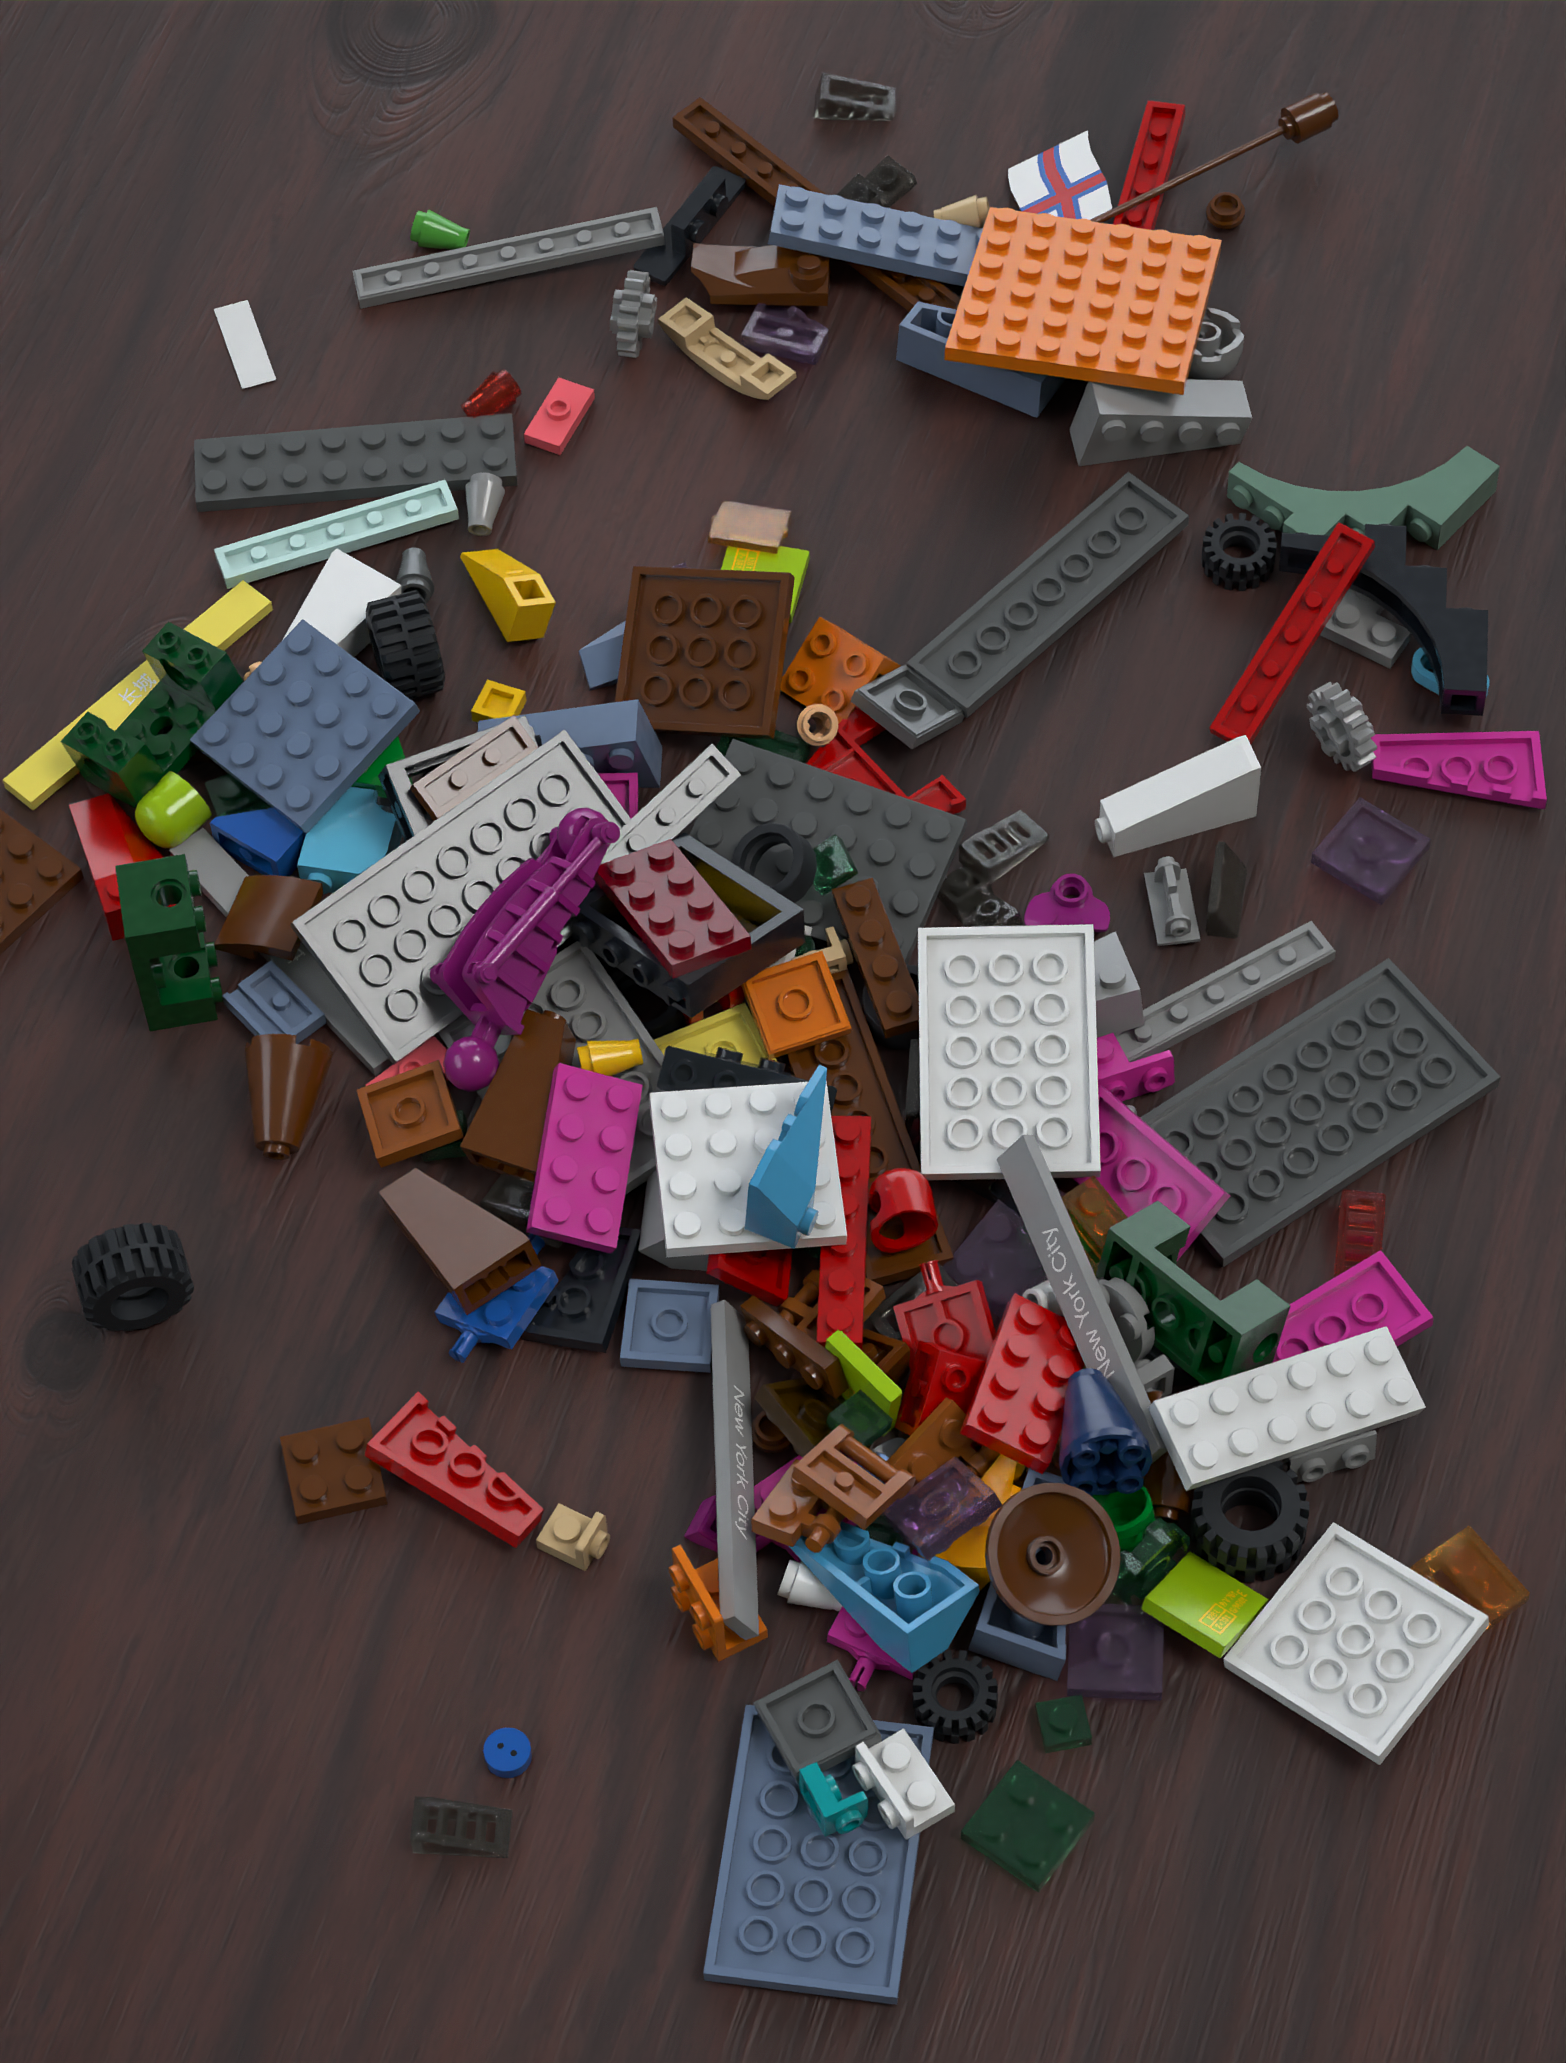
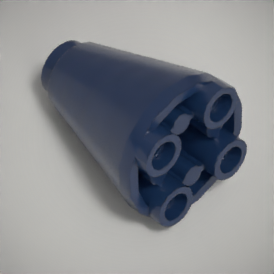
M1086 1368L1075 1372L1070 1376L1065 1391L1059 1466L1063 1481L1067 1485L1074 1486L1090 1496L1106 1495L1115 1492L1131 1494L1140 1490L1144 1484L1143 1477L1148 1473L1153 1461L1148 1440L1111 1382L1104 1377L1101 1371Z

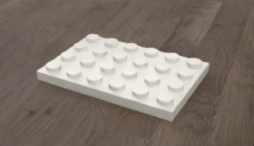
M1093 924L918 928L921 1174L927 1180L1005 1179L997 1158L1022 1135H1034L1053 1178L1100 1177Z

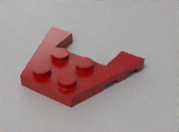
M856 705L855 710L847 719L843 718L838 724V731L833 740L824 747L820 746L806 763L951 814H956L966 809V798L944 775H941L912 795L906 796L860 747L886 729Z

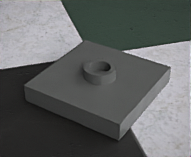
M906 664L856 689L851 699L854 705L911 749L962 723L965 717L963 710Z
M838 1659L753 1702L756 1712L797 1785L799 1784V1769L817 1762L823 1772L854 1756L855 1746L864 1742L870 1748L882 1742L878 1728Z

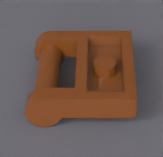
M840 1424L794 1465L792 1478L865 1530L897 1499H902L908 1494L915 1483L916 1477L904 1468L900 1471L853 1438L854 1432L845 1425ZM842 1453L846 1454L848 1457H850L852 1460H854L855 1462H857V1463H858L859 1465H861L863 1468H865V1469L868 1470L870 1473H872L873 1475H875V1476H876L877 1478H879L881 1481H879V1480L876 1479L874 1476H872L871 1474H869L867 1471H865L863 1468H861V1467L858 1466L856 1463H854L853 1461H851L849 1458H847V1457H846L845 1455H843Z

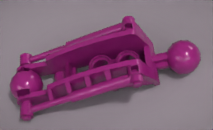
M585 807L577 808L566 814L559 822V826L551 830L549 835L551 843L537 860L532 858L526 860L494 890L465 926L447 958L431 969L430 978L432 982L437 984L475 1025L471 1036L455 1041L445 1053L443 1067L446 1078L456 1088L467 1092H474L489 1086L499 1067L497 1052L494 1049L499 1036L521 1035L524 1026L521 1025L524 1011L528 1009L535 999L556 956L557 945L561 943L564 937L560 934V931L570 917L578 915L581 910L578 906L588 895L590 889H593L596 883L593 878L611 843H615L620 837L618 825L614 822H609L601 812Z

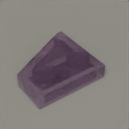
M758 303L741 334V346L760 353H769L797 362L816 365L828 342L829 329L816 320L807 318L804 312L795 306L787 310L781 305Z

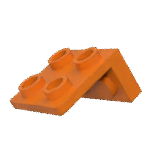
M819 616L782 677L780 690L806 707L812 704L828 706L836 714L839 724L843 718L847 719L855 710V705L851 702V699L856 689L875 680L879 673L885 675L901 665L839 626Z
M681 1545L672 1548L673 1565L668 1567L675 1586L670 1588L671 1593L680 1611L684 1613L689 1610L696 1623L692 1625V1629L703 1650L711 1648L716 1659L720 1662L768 1638V1630L759 1614V1636L744 1640L724 1624L723 1617L719 1612L718 1558L694 1569Z

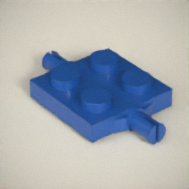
M529 1234L528 1239L538 1255L542 1247L545 1246V1242L538 1235ZM541 1266L468 1315L465 1314L448 1292L434 1313L440 1323L458 1329L461 1332L460 1337L452 1349L449 1350L450 1356L456 1361L460 1360L461 1363H464L476 1343L480 1342L495 1343L512 1350L559 1281L554 1270Z

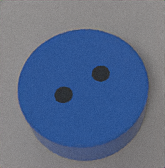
M501 1728L490 1734L485 1741L483 1749L485 1763L488 1769L496 1776L513 1778L522 1774L529 1767L532 1759L531 1746L527 1736L520 1730Z

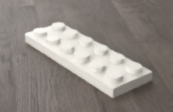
M1387 1326L1155 1400L1148 1407V1410L1184 1488L1188 1491L1418 1415L1426 1406Z

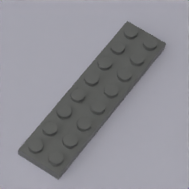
M512 413L194 440L195 497L198 512L386 497L442 480H446L450 491L465 490V485L470 482L471 476L476 473H490L498 476L502 480V487L518 485Z
M1127 472L906 662V665L963 710L964 716L968 718L1188 526L1189 515L1134 475Z

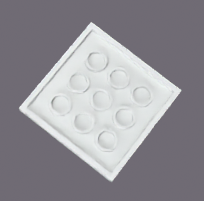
M827 1081L813 1209L818 1210L819 1213L810 1235L802 1234L795 1248L845 1245L847 1242ZM808 1082L654 1092L649 1094L666 1258L791 1248L745 1229L748 1187L772 1139H779L785 1118L788 1114L794 1116L799 1096Z
M1333 1522L1223 1658L1224 1666L1378 1765H1381L1489 1626V1616Z

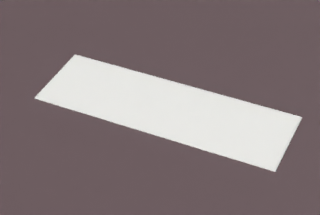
M248 300L215 308L214 311L242 389L276 380Z

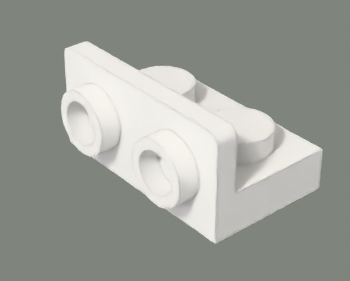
M905 1729L898 1731L869 1749L864 1742L855 1746V1764L852 1765V1770L856 1779L865 1791L872 1788L880 1800L877 1807L883 1820L890 1829L898 1827L906 1840L955 1812V1803Z

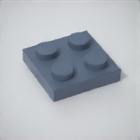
M630 1279L620 1353L621 1367L711 1373L710 1308L711 1304L719 1302V1285Z

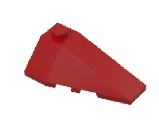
M108 793L70 804L69 808L112 941L125 938L115 866L164 857Z

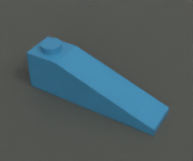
M818 1065L800 1094L794 1116L788 1114L785 1118L779 1139H772L748 1187L745 1229L795 1249L802 1234L810 1235L819 1213L818 1210L813 1209L827 1076V1068Z
M841 1522V1531L834 1542L826 1544L819 1553L810 1551L805 1545L807 1537L801 1535L794 1547H790L793 1552L874 1642L911 1673L948 1649L980 1592L979 1585L949 1561L933 1556L931 1560L911 1554L909 1546L895 1542L893 1546H889L871 1539L868 1531L845 1522Z

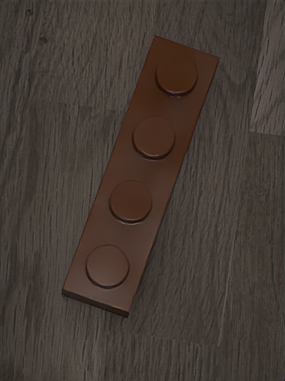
M873 877L832 889V899L885 1038L919 1029V996Z

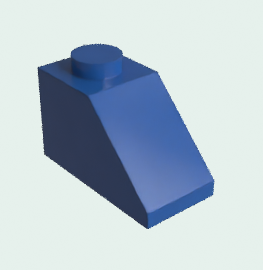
M274 808L219 816L210 822L212 835L216 842L230 856L262 875L289 877L296 870L306 833Z

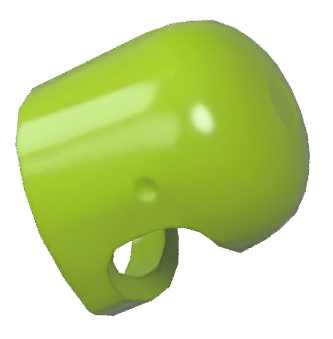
M171 771L163 776L160 782L139 801L135 810V819L141 832L152 843L162 848H173L182 844L205 824L212 815L208 805L199 793L188 782Z

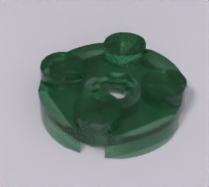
M1162 1518L1154 1520L1142 1535L1144 1540L1132 1552L1124 1550L1120 1553V1568L1112 1593L1125 1605H1133L1131 1596L1134 1594L1140 1600L1145 1599L1178 1564L1172 1559L1178 1548L1186 1553L1190 1545V1537L1175 1523L1167 1524Z

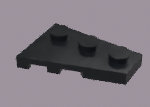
M620 1227L617 1247L611 1254L581 1247L568 1264L570 1270L559 1285L553 1288L543 1306L521 1335V1339L606 1353L629 1287V1280L632 1278L640 1254L638 1250L641 1230Z

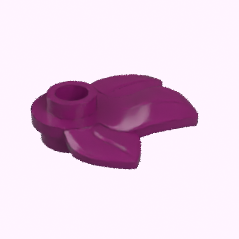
M1065 874L1054 882L1050 892L1042 893L1032 898L1025 911L1024 924L1025 926L1093 924L1094 932H1106L1110 924V912L1104 902L1093 896L1091 886L1082 876ZM1075 895L1077 898L1070 899L1065 896Z

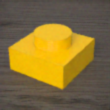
M487 679L471 710L472 721L478 722L480 720L520 715L527 701L526 691Z

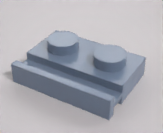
M272 960L237 984L238 988L231 994L226 992L222 995L224 1005L255 1036L263 1034L297 1035L296 1044H299L326 1024L325 1014Z

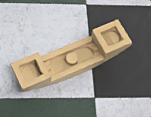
M687 297L658 318L661 328L687 356L714 378L742 394L757 399L769 400L797 378L794 370L769 353L760 358L715 327L713 315Z

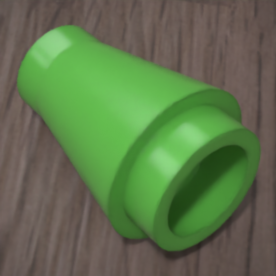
M430 209L427 213L418 210L413 222L410 240L417 242L418 247L454 250L467 246L470 229L461 227Z

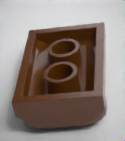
M693 243L691 272L700 279L710 295V304L828 306L831 270L830 257L775 245L755 247Z

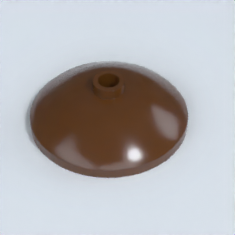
M1041 1483L1029 1486L1015 1493L996 1512L986 1538V1567L996 1593L1014 1613L1040 1625H1068L1092 1615L1104 1604L1111 1594L1120 1568L1119 1540L1109 1515L1092 1496L1067 1484ZM1038 1548L1042 1549L1045 1553L1046 1558L1043 1565L1039 1564L1035 1558Z

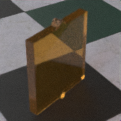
M722 501L717 516L711 518L712 528L708 535V543L777 554L783 538L788 537V525L791 520L792 511Z

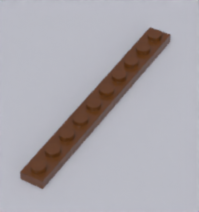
M699 97L672 117L674 129L729 172L744 178L747 186L774 207L779 184L789 187H801L808 191L825 194L703 98ZM845 261L909 312L917 302L956 310L958 308L961 298L939 281Z

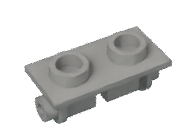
M1162 857L1158 860L1155 872L1144 873L1157 945L1199 942L1200 935L1186 868L1181 869L1179 863L1175 862L1173 857Z
M1369 1430L1282 1459V1462H1289L1288 1471L1292 1469L1298 1475L1297 1483L1301 1481H1316L1327 1473L1343 1468H1358L1369 1460L1375 1459L1377 1433L1375 1430Z

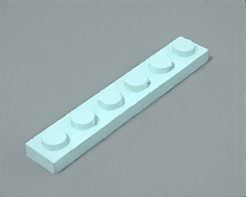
M442 480L215 548L214 552L226 587L229 589L235 587L242 580L249 583L329 559L331 553L336 549L344 553L352 552L458 520L459 515L447 482Z

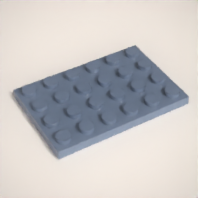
M754 1705L745 1706L703 1972L704 1980L897 2005L921 1832L906 1840L898 1827L890 1829L877 1807L880 1800L872 1788L865 1791L852 1770V1765L855 1764L854 1755L822 1773L824 1777L829 1774L833 1776L841 1792L842 1800L864 1791L868 1798V1816L859 1827L845 1834L835 1832L824 1837L799 1790V1784L797 1785L756 1712ZM873 1720L881 1734L882 1741L905 1729L930 1766L934 1727Z

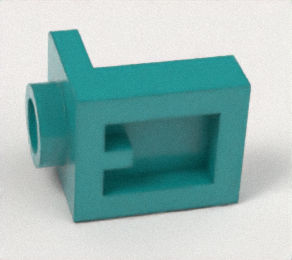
M817 1762L799 1769V1790L824 1837L835 1832L839 1834L851 1832L863 1823L864 1819L868 1816V1798L864 1791L842 1800L841 1792L835 1779L831 1774L824 1777Z

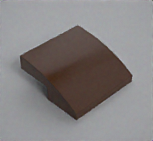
M278 875L246 876L214 944L215 950L253 960L256 959L258 952L293 961L302 941L290 927V924L320 902L324 893L322 883Z

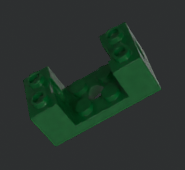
M169 621L142 650L160 681L123 723L114 731L108 727L103 719L87 711L60 741L86 781L134 808L160 782L163 776L169 771L177 774L192 758L198 749L192 744L190 739L244 682L227 652ZM173 726L168 734L157 735L164 727Z
M185 854L116 865L125 940L149 1031L218 1020L216 1003L224 1002L220 978H212L211 968L218 967L214 941L206 942L204 932H207L203 906L195 907L194 897L202 896L198 871H189ZM188 975H194L193 977H190V978H184V977H186V976H188Z
M1159 1201L1109 1228L1096 1278L1104 1277V1280L1109 1281L1116 1277L1126 1281L1136 1289L1146 1302L1150 1312L1144 1315V1318L1147 1322V1329L1154 1326L1155 1340L1153 1345L1202 1385L1273 1363L1290 1310V1305L1258 1279L1220 1301L1176 1265L1179 1251L1186 1244L1191 1226Z

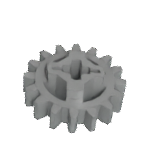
M628 271L624 290H615L610 331L617 334L618 356L639 357L640 350L642 349V339H651L657 297L650 294L649 272Z
M1328 682L1313 690V693L1308 695L1311 703L1307 704V709L1313 714V717L1309 718L1310 726L1316 733L1315 735L1319 739L1324 753L1329 757L1333 756L1336 764L1341 762L1346 771L1352 769L1353 772L1376 759L1373 751L1377 750V745L1371 739L1375 735L1373 725L1368 721V716L1363 712L1361 702L1354 696L1351 698L1349 690L1342 691L1337 682L1333 685L1331 682Z

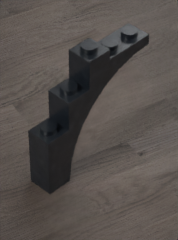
M1365 524L1364 535L1375 541V548L1353 581L1350 589L1369 597L1386 609L1415 637L1428 658L1439 690L1441 714L1483 716L1487 693L1488 610H1477L1469 607L1459 609L1446 608L1447 568L1428 565L1405 566L1407 526ZM1303 532L1295 534L1282 533L1279 571L1306 574L1330 535H1313Z

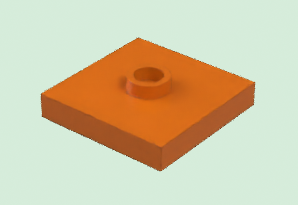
M823 951L766 968L741 985L768 1059L851 1033L850 1022Z

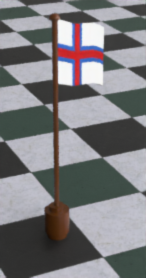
M1324 92L1320 95L1313 93L1281 109V118L1278 119L1279 128L1113 209L1107 181L1090 150L1089 132L1087 130L1009 168L1008 178L1011 194L1019 210L1022 212L1048 213L1057 217L1088 219L1092 222L1103 223L1282 134L1287 140L1291 139L1299 144L1332 127L1333 122L1338 120V109L1328 93Z

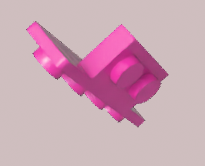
M1114 1033L1097 1038L1098 1086L1101 1085L1121 1102L1149 1092L1159 1091L1174 1084V1057L1169 1050L1129 1062Z

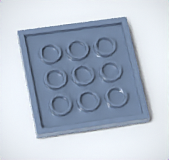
M302 619L194 734L190 741L204 755L307 834L415 718L420 710L412 700Z

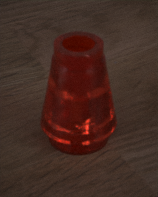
M505 369L500 370L498 373L492 371L467 398V401L461 404V407L467 417L472 416L476 418L483 415H493L516 404V398L522 395V392L514 378Z

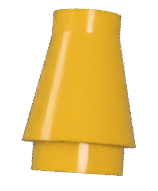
M638 1039L587 1041V1045L577 1047L581 1069L612 1077L634 1066L644 1064Z

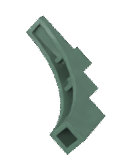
M1466 446L1445 464L1409 481L1389 487L1363 491H1326L1295 486L1265 476L1238 462L1229 471L1227 497L1237 507L1248 510L1266 522L1270 528L1279 530L1282 533L1295 534L1303 532L1313 535H1331L1338 522L1364 535L1365 524H1390L1392 526H1407L1406 531L1417 541L1425 542L1438 550L1496 492L1500 466L1469 446Z

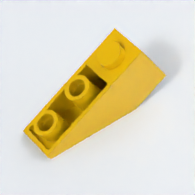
M499 549L461 553L460 558L506 641L544 638L556 602L541 575Z

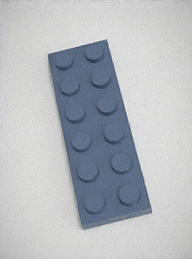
M779 184L768 244L964 287L983 228L959 224L953 220H941L922 216L915 212L890 209L875 203L867 204L844 199L838 195L812 192L801 187H789Z

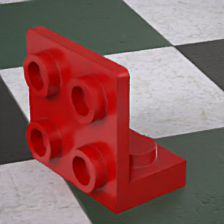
M920 1340L895 1428L911 1436L945 1398L953 1400L967 1414L986 1361L954 1353L937 1344ZM976 1441L970 1444L976 1452L983 1446Z

